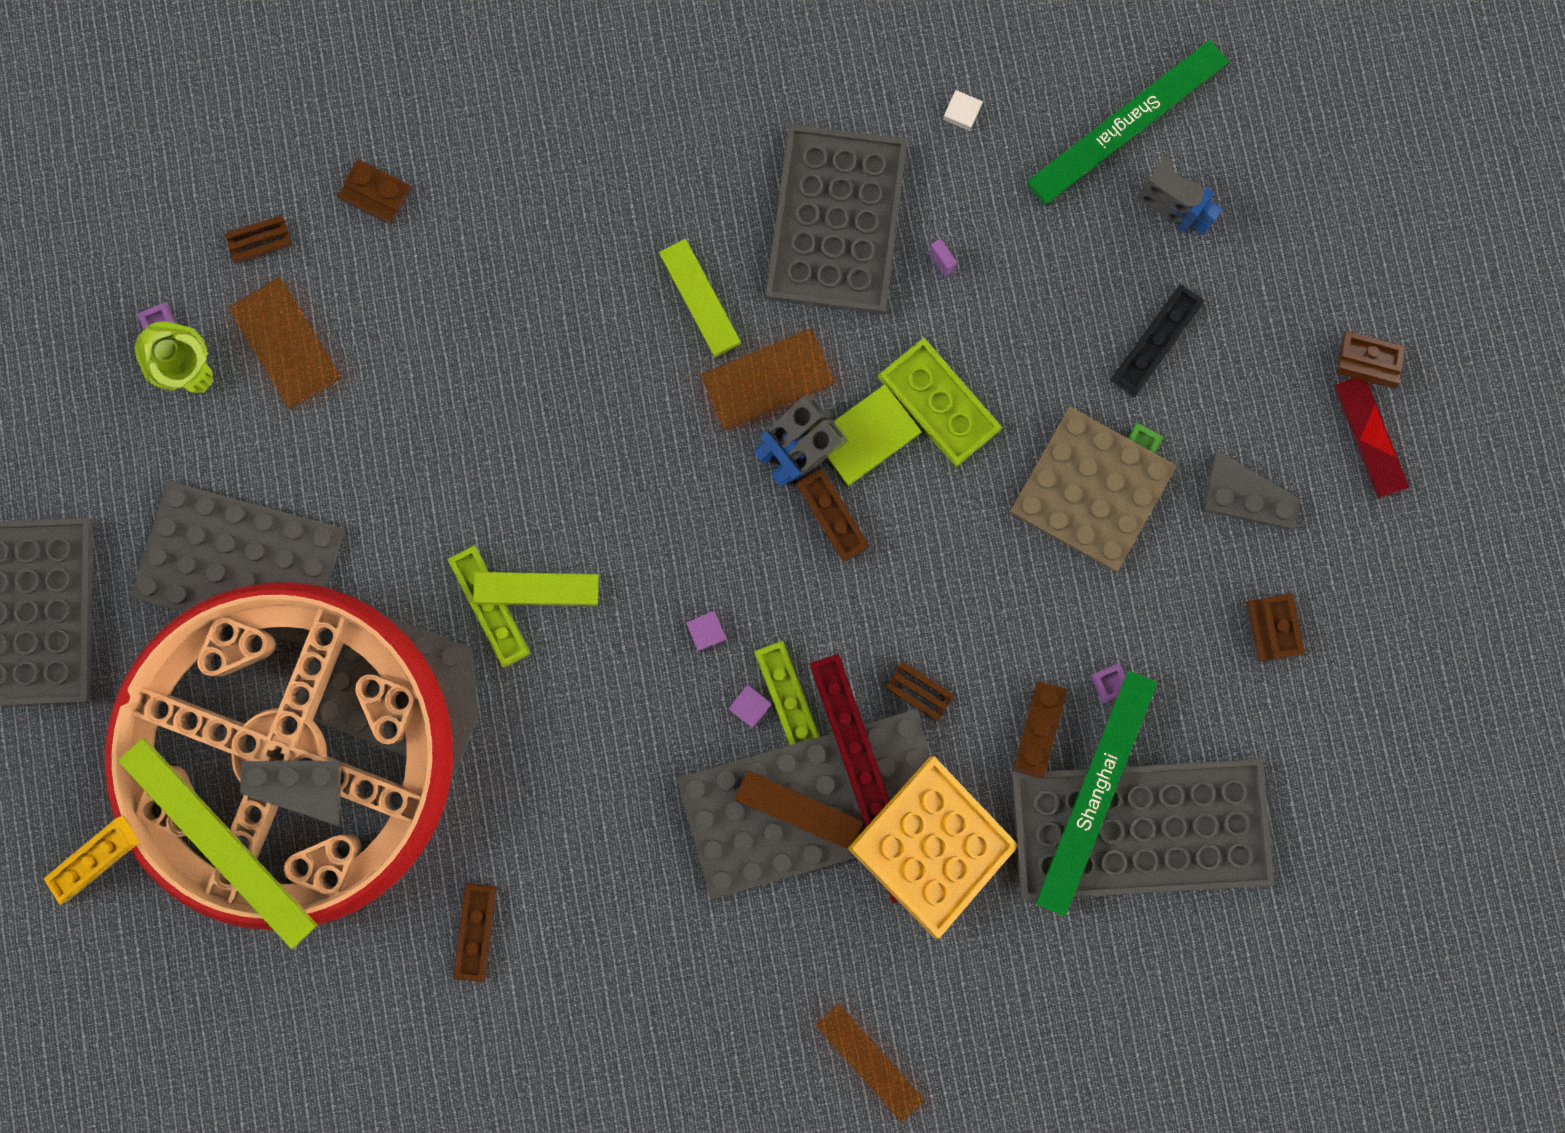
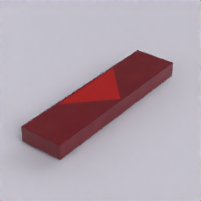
M1352 378L1333 386L1377 499L1409 488L1368 382Z

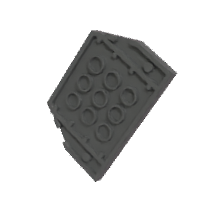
M383 614L411 639L436 676L450 716L453 737L452 775L456 776L479 719L474 649ZM328 630L321 637V641L325 646L331 643L333 633L331 630ZM343 644L313 721L407 757L406 738L400 743L383 744L374 737L356 695L355 688L356 683L361 677L369 674L380 676V674L362 655L348 645ZM314 658L309 665L313 675H316L321 670V662L317 658ZM373 680L368 684L367 692L372 698L378 695L380 687ZM305 687L298 692V700L301 704H305L309 699V692ZM403 691L397 695L396 704L399 708L404 709L409 703V697ZM392 721L385 725L384 731L386 736L392 739L397 734V726Z

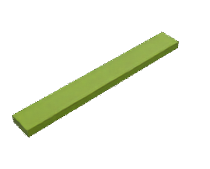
M145 738L140 739L118 760L124 769L291 949H294L318 926Z

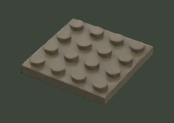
M1069 406L1009 513L1117 573L1177 465Z

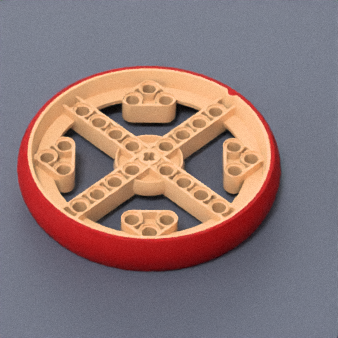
M270 582L244 586L220 593L180 614L148 643L133 663L118 692L107 728L105 743L107 793L114 818L124 815L140 841L138 845L130 850L146 873L164 891L180 903L222 923L250 929L273 930L216 867L197 855L184 842L181 836H186L185 833L163 810L158 818L154 816L152 806L155 801L124 769L118 760L142 738H145L154 747L156 731L159 725L231 753L233 769L240 783L241 761H305L307 758L313 761H338L327 756L325 738L319 727L313 722V719L343 644L348 645L362 655L380 674V676L369 674L361 677L356 683V695L377 741L383 744H396L406 738L407 761L403 785L341 762L344 782L340 787V796L387 814L390 818L378 836L363 852H361L362 846L358 837L347 833L334 836L292 855L285 862L284 872L286 877L294 883L281 884V886L318 925L358 911L380 897L396 884L423 852L438 825L451 784L453 737L450 716L436 676L422 653L394 622L378 610L355 597L313 584ZM231 625L234 634L229 641H226L223 631L226 626ZM293 627L310 630L280 707L262 711L245 724L170 695L184 673L196 661L198 668L205 675L222 677L269 657L275 650V638L272 634L262 629ZM330 629L333 633V639L330 644L325 646L321 641V635L324 630ZM260 636L263 645L260 651L255 652L252 648V641L255 637ZM218 654L221 657L222 663L219 669L214 670L211 661ZM314 658L319 659L321 662V670L316 675H313L309 668L310 662ZM373 680L380 687L378 695L374 698L369 696L367 692V686ZM303 687L309 692V699L305 704H301L298 700V692ZM404 691L409 697V703L407 707L401 709L396 704V697L400 692ZM166 702L169 711L167 716L163 718L159 714V706L161 703ZM192 713L198 719L197 726L194 729H191L188 725V717ZM290 717L295 718L297 721V729L293 734L289 733L286 729V722ZM389 721L394 722L397 726V734L392 739L387 737L384 731L385 725ZM221 724L227 729V735L222 741L217 737L216 733L217 728ZM250 735L256 740V747L252 752L248 751L245 746L246 739ZM276 750H282L281 753L285 754L284 760H278L279 757L275 756ZM171 766L193 789L186 771L180 766ZM366 780L371 782L374 788L373 794L369 798L365 797L361 792V785ZM394 792H398L403 798V804L399 809H395L390 803V797ZM244 795L230 830L238 839L245 836L249 840L250 846L248 850L258 859L279 806ZM254 806L258 807L262 814L258 823L253 821L250 815ZM341 840L347 842L350 847L347 857L341 856L338 852L337 847ZM299 859L305 860L308 864L306 875L300 874L297 870ZM329 870L335 872L338 877L335 887L330 886L326 882V874Z

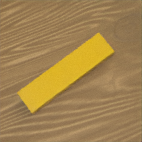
M124 815L115 818L48 874L44 880L59 905L72 899L138 845L140 841Z

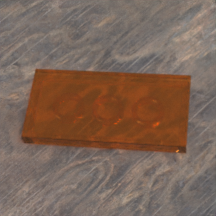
M281 277L276 278L228 307L290 409H293L343 378Z
M811 328L700 375L724 431L795 402L803 396H809L835 385L833 375Z

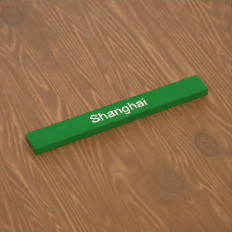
M1208 40L1030 178L1026 185L1041 203L1047 206L1222 70L1229 61L1214 43Z
M1130 670L1126 672L1035 905L1066 917L1158 682Z

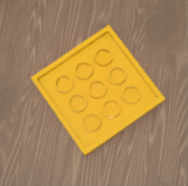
M934 756L926 760L848 849L933 938L939 939L1016 850L1018 844Z

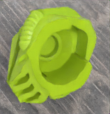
M155 322L148 325L138 335L135 343L136 358L146 381L153 384V386L164 390L168 389L169 391L185 388L192 393H204L214 382L212 370L206 363L208 355L207 346L199 332H196V329L172 322Z

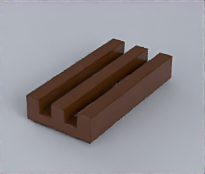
M282 215L224 233L235 264L293 246L285 218ZM279 226H280V228H277V229H274V230H271V231H268V232H265V233H261V232H264V231H267V230H270V229H273V228H276V227H279ZM283 235L284 237L283 239L259 247H255L240 253L238 251V249L266 242V240Z
M904 662L900 664L886 686L887 690L937 722L955 696ZM903 671L945 697L943 702L901 676ZM896 682H900L939 707L937 712L894 686Z

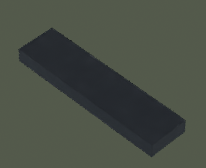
M1180 284L1110 381L1135 398L1205 300Z

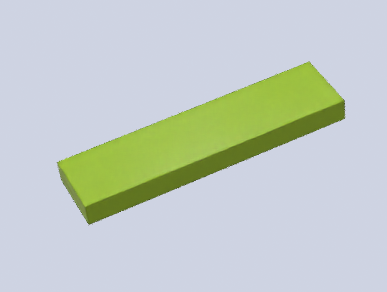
M684 239L660 251L659 255L714 358L741 345L739 337L687 240Z
M474 545L447 559L501 666L505 668L530 655L531 652L507 605L473 603L474 572H489L477 547Z
M474 572L473 603L486 605L598 607L599 574Z
M783 640L754 651L789 744L792 745L819 737Z

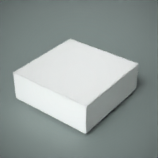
M955 90L943 120L971 131L983 101Z

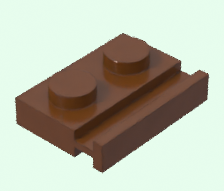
M357 159L343 183V189L341 192H338L337 197L339 200L392 225L395 215L399 213L412 188L409 184Z
M1346 331L1341 340L1338 358L1339 365L1336 374L1396 389L1400 384L1399 376L1402 372L1405 346Z
M1293 593L1246 601L1258 662L1305 654Z

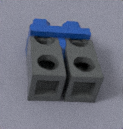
M1165 156L1136 199L1171 222L1180 223L1177 228L1184 233L1189 227H1192L1204 235L1223 208L1210 200L1214 191L1208 187L1203 190L1199 183L1187 181L1171 170L1175 162Z
M803 396L768 431L760 436L763 441L754 450V454L763 464H767L774 457L779 460L781 465L771 474L780 486L786 485L794 479L804 478L835 450L840 449L849 442L835 422L827 420L830 416L814 396Z

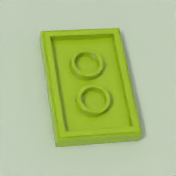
M884 384L834 421L849 442L840 449L835 450L827 457V460L849 487L918 437L922 431L886 384Z

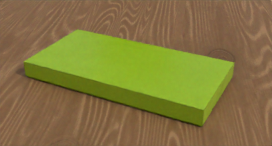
M924 337L878 374L877 378L883 385L886 384L902 407L955 468L1003 429Z

